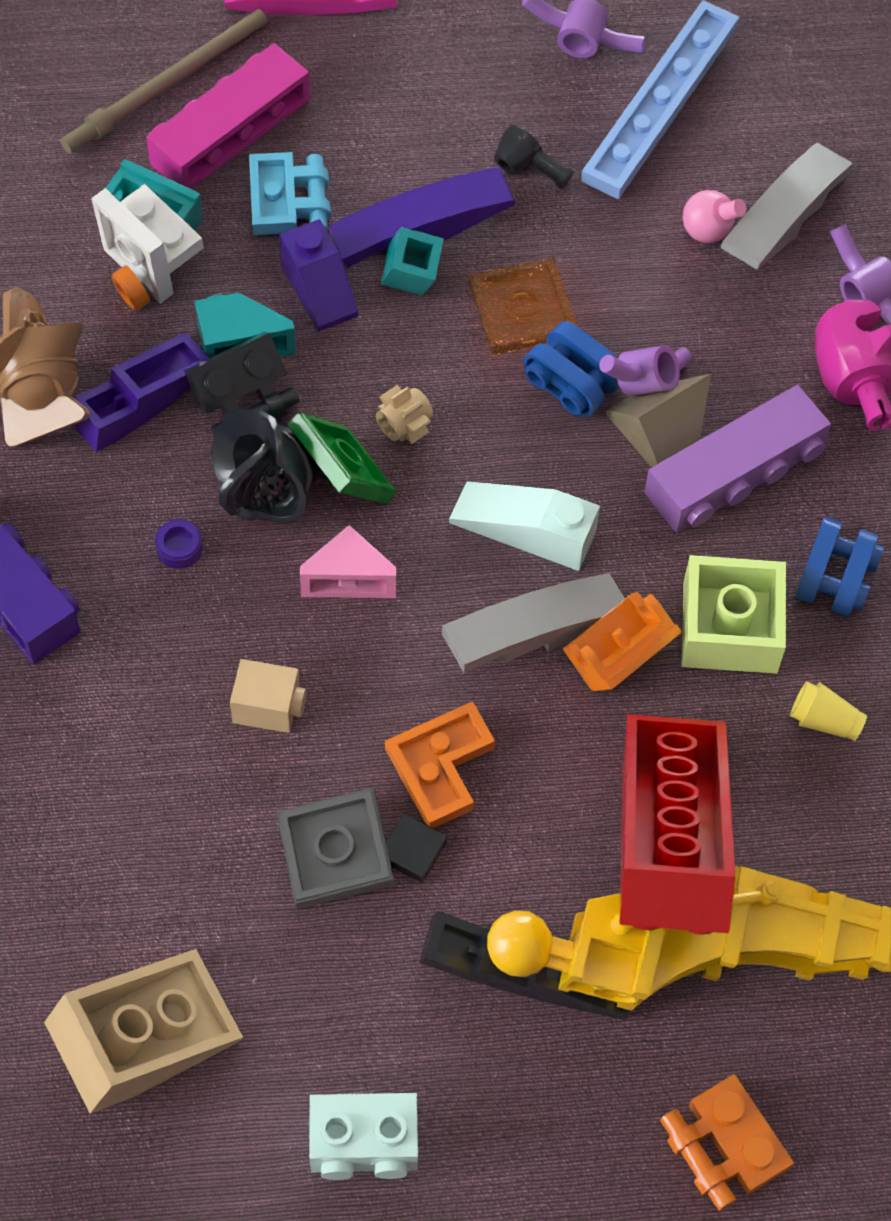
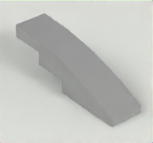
M816 142L747 211L724 239L721 249L758 270L797 237L803 222L823 206L828 192L847 177L853 163Z
M610 573L572 580L520 595L442 625V636L463 673H466L502 656L507 663L542 646L546 648L547 652L573 641L625 598Z

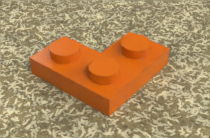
M473 701L385 741V750L427 826L432 829L473 810L474 801L455 767L495 749V740Z

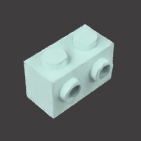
M417 1093L310 1095L309 1159L311 1172H321V1177L324 1179L344 1180L352 1178L353 1172L375 1171V1176L378 1178L398 1179L407 1176V1171H417Z

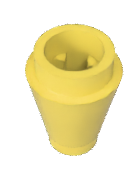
M806 681L790 713V717L799 720V726L848 738L853 741L860 735L867 719L866 714L860 712L821 682L814 685Z

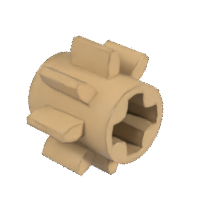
M396 385L380 396L383 404L378 406L379 411L376 412V420L382 432L390 440L397 441L399 439L402 442L407 439L413 444L429 433L426 425L431 423L429 418L433 416V409L427 397L419 389L412 388L409 390L406 387L401 390Z

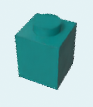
M400 227L389 243L380 284L423 296L436 279L444 239Z

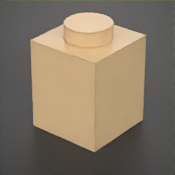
M240 659L230 699L232 723L290 733L293 717H302L307 694V689L299 686L298 669Z

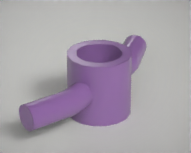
M523 0L522 6L550 25L560 28L557 38L558 45L570 56L577 58L591 57L597 52L599 44L611 49L644 53L646 37L618 33L605 28L608 21L607 10L595 0H573L569 4L567 12L554 8L545 0Z
M846 224L831 230L830 234L836 247L850 270V273L841 277L840 290L844 300H871L881 308L880 316L888 325L891 324V261L886 257L880 256L866 263L860 255Z
M661 345L625 351L621 353L619 358L605 355L600 361L599 368L602 372L616 378L621 390L628 396L670 391L676 387L680 370L691 362L692 354L686 348L681 347L674 352L669 346Z

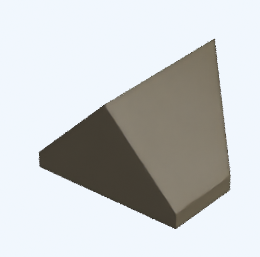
M712 373L678 380L676 387L670 391L629 396L607 409L606 415L652 468L701 439Z

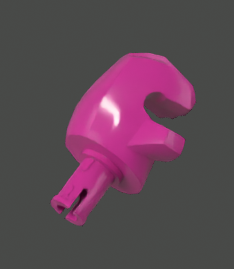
M847 300L828 309L816 326L814 347L820 376L832 397L847 405L862 406L869 430L877 431V419L881 430H885L891 427V404L888 398L891 395V324L873 331V328L879 322L882 312L881 308L871 300Z

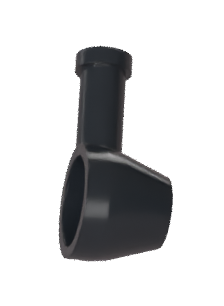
M510 125L501 136L494 160L505 172L515 175L532 165L556 182V186L560 189H563L572 178L574 171L570 168L566 169L545 154L539 142L525 129L516 125Z

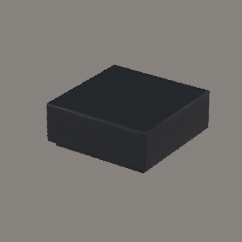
M403 813L386 841L392 868L423 884L445 847L447 836Z

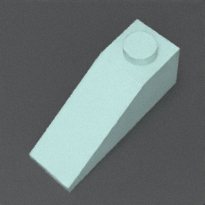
M466 482L449 518V523L579 571L596 534L600 506L555 489Z

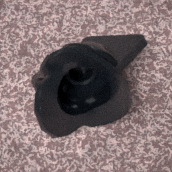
M243 409L226 416L214 431L211 458L214 474L221 487L219 489V505L230 516L237 514L239 518L248 521H254L258 516L282 523L296 521L305 512L306 495L309 491H312L311 484L316 481L315 478L328 479L289 427L288 423L280 418H274L258 409Z

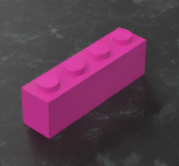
M275 43L261 53L254 54L245 65L230 76L221 78L215 87L200 98L190 101L181 112L166 123L157 125L146 136L150 165L165 178L192 189L310 100L309 71Z

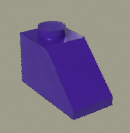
M318 219L279 234L281 266L317 331L320 332L358 317V308L339 251L321 220Z

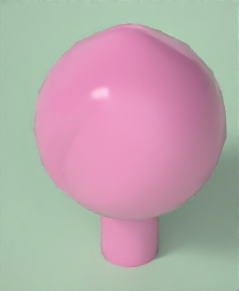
M716 190L700 191L687 201L683 209V225L687 233L699 242H719L732 231L735 218L745 215L747 210L746 204L741 199L731 201L725 194Z

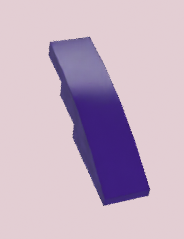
M498 166L454 176L412 189L364 208L329 225L341 259L349 268L388 248L390 241L400 227L443 238V241L515 205V201Z

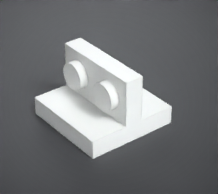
M145 184L121 202L106 188L91 199L104 250L121 267L127 265L138 277L145 290L161 304L174 294L170 273L204 248L202 237Z

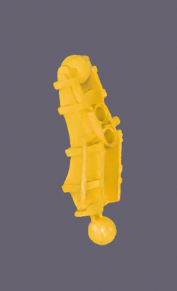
M735 866L736 878L729 933L713 932L707 935H699L688 930L666 928L641 930L634 926L619 925L620 893L589 899L585 911L575 914L569 941L553 937L544 920L530 911H512L503 914L491 926L487 937V949L496 967L510 976L527 977L538 973L543 967L562 971L558 990L565 992L573 990L617 1002V1007L632 1011L655 992L683 977L702 971V978L717 981L720 979L722 967L724 966L729 968L749 964L775 966L795 970V977L808 981L813 979L816 974L849 971L850 977L864 980L868 977L870 968H875L880 972H891V907H881L852 899L844 894L833 891L818 893L815 888L803 883L750 868Z

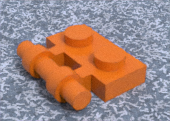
M735 1074L690 1101L689 1107L698 1119L694 1124L687 1125L677 1109L670 1111L660 1119V1122L670 1136L667 1140L668 1144L676 1155H683L697 1177L694 1180L696 1187L702 1196L709 1195L719 1212L737 1200L726 1184L736 1178L746 1194L750 1195L790 1170L794 1165L793 1160ZM709 1137L725 1162L714 1166L700 1145V1142Z

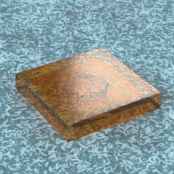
M554 257L469 275L468 284L492 355L533 347L541 343L547 344V335L562 321L573 323L578 327Z

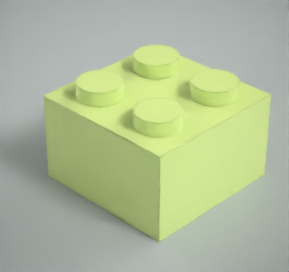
M690 555L683 582L681 667L777 674L786 648V562Z

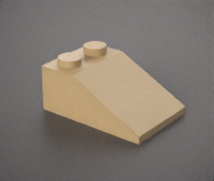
M196 949L65 993L44 1022L90 1114L133 1098L240 1042L243 1038Z

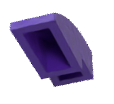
M185 332L112 367L109 381L74 397V399L88 408L90 415L86 421L73 426L96 452L102 450L151 420L189 390L191 386L184 370L209 359V357Z

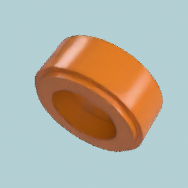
M127 265L112 273L111 279L113 284L132 310L139 311L151 303L144 286Z

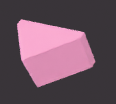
M348 525L300 566L301 597L396 598V567Z

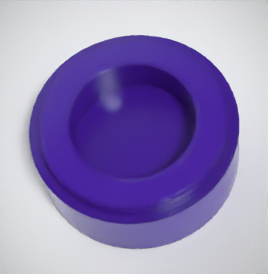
M172 520L165 523L155 535V548L158 558L163 564L171 568L181 569L193 565L199 560L203 551L200 530L196 525L186 520Z

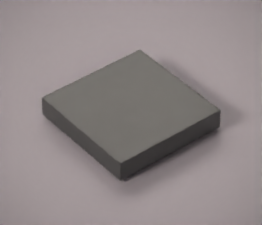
M373 787L276 812L297 909L396 885Z

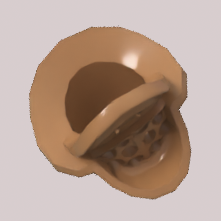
M17 286L3 294V335L0 337V396L4 435L7 445L12 447L25 445L86 421L90 415L88 408L72 397L79 379L77 376L78 360L74 359L84 325L81 323L48 325L40 304L30 293Z

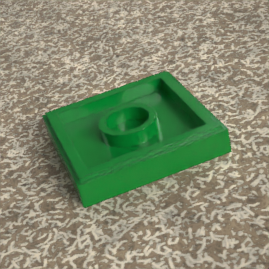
M298 413L288 423L289 427L339 493L382 504H387L397 494L395 492L396 489L348 427L304 413Z

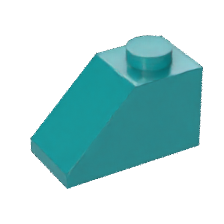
M217 294L207 299L195 301L197 325L203 352L209 358L263 332L270 333L280 357L296 354L293 321L243 294Z

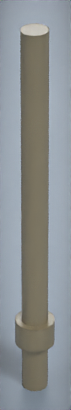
M257 9L107 109L99 108L85 117L84 124L60 139L61 145L66 152L72 153L93 138H103L114 130V124L266 25L267 18L260 9Z

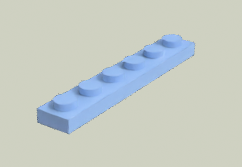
M702 0L582 170L581 182L619 200L738 28L739 16Z

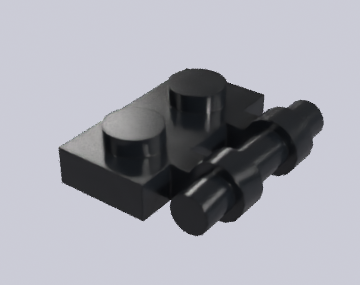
M269 332L256 335L184 370L201 411L206 414L220 408L225 418L232 413L240 411L236 399L255 390L261 402L247 409H258L274 418L286 415V409L300 403L298 394L293 387L279 393L274 389L272 382L287 375V372ZM222 421L211 426L213 435Z

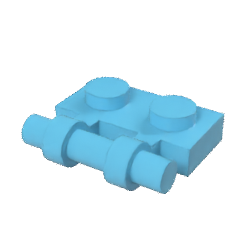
M292 152L249 154L253 235L281 234L297 228L296 219L304 218L310 222L320 219L325 229H328L327 220L331 216V207L329 200L325 197V189L329 185L328 170L323 166V157L321 155L311 154L307 156L305 166H293ZM294 187L306 188L308 190V197L295 198Z

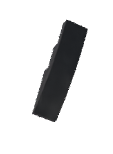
M437 911L432 916L419 963L520 996L625 1020L628 1018L630 1010L617 1007V1002L573 990L569 992L558 990L562 971L543 967L538 973L527 977L510 976L498 969L491 960L487 949V937L493 923L484 928L441 911Z

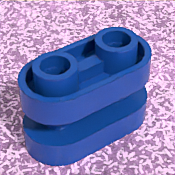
M562 321L547 335V345L537 344L524 357V373L533 386L545 389L557 398L569 413L589 417L604 403V393L613 394L620 387L616 378L602 372L599 368L600 361L605 355L618 357L573 323Z
M824 516L794 598L813 604L817 591L835 597L831 608L832 612L849 617L852 609L861 612L871 586L862 582L866 571L875 574L884 547L876 544L878 534L864 529H860L856 542L838 536L843 522ZM831 553L849 559L842 580L824 574Z

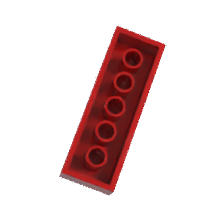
M627 714L622 770L619 925L634 926L641 930H655L658 928L688 930L699 935H707L713 932L729 933L736 875L726 722Z

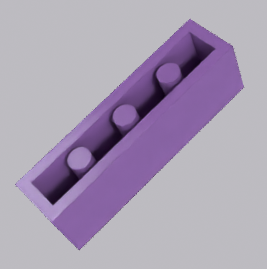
M797 384L648 469L644 494L676 534L690 525L694 528L699 527L707 522L716 510L729 503L731 506H734L747 498L752 489L764 482L772 484L781 479L790 467L803 460L805 463L816 459L826 448L825 442L831 423Z

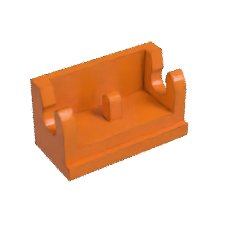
M633 592L571 641L563 650L591 691L612 690L682 633L677 624L672 622L664 608L653 595L649 594L643 599L638 592Z

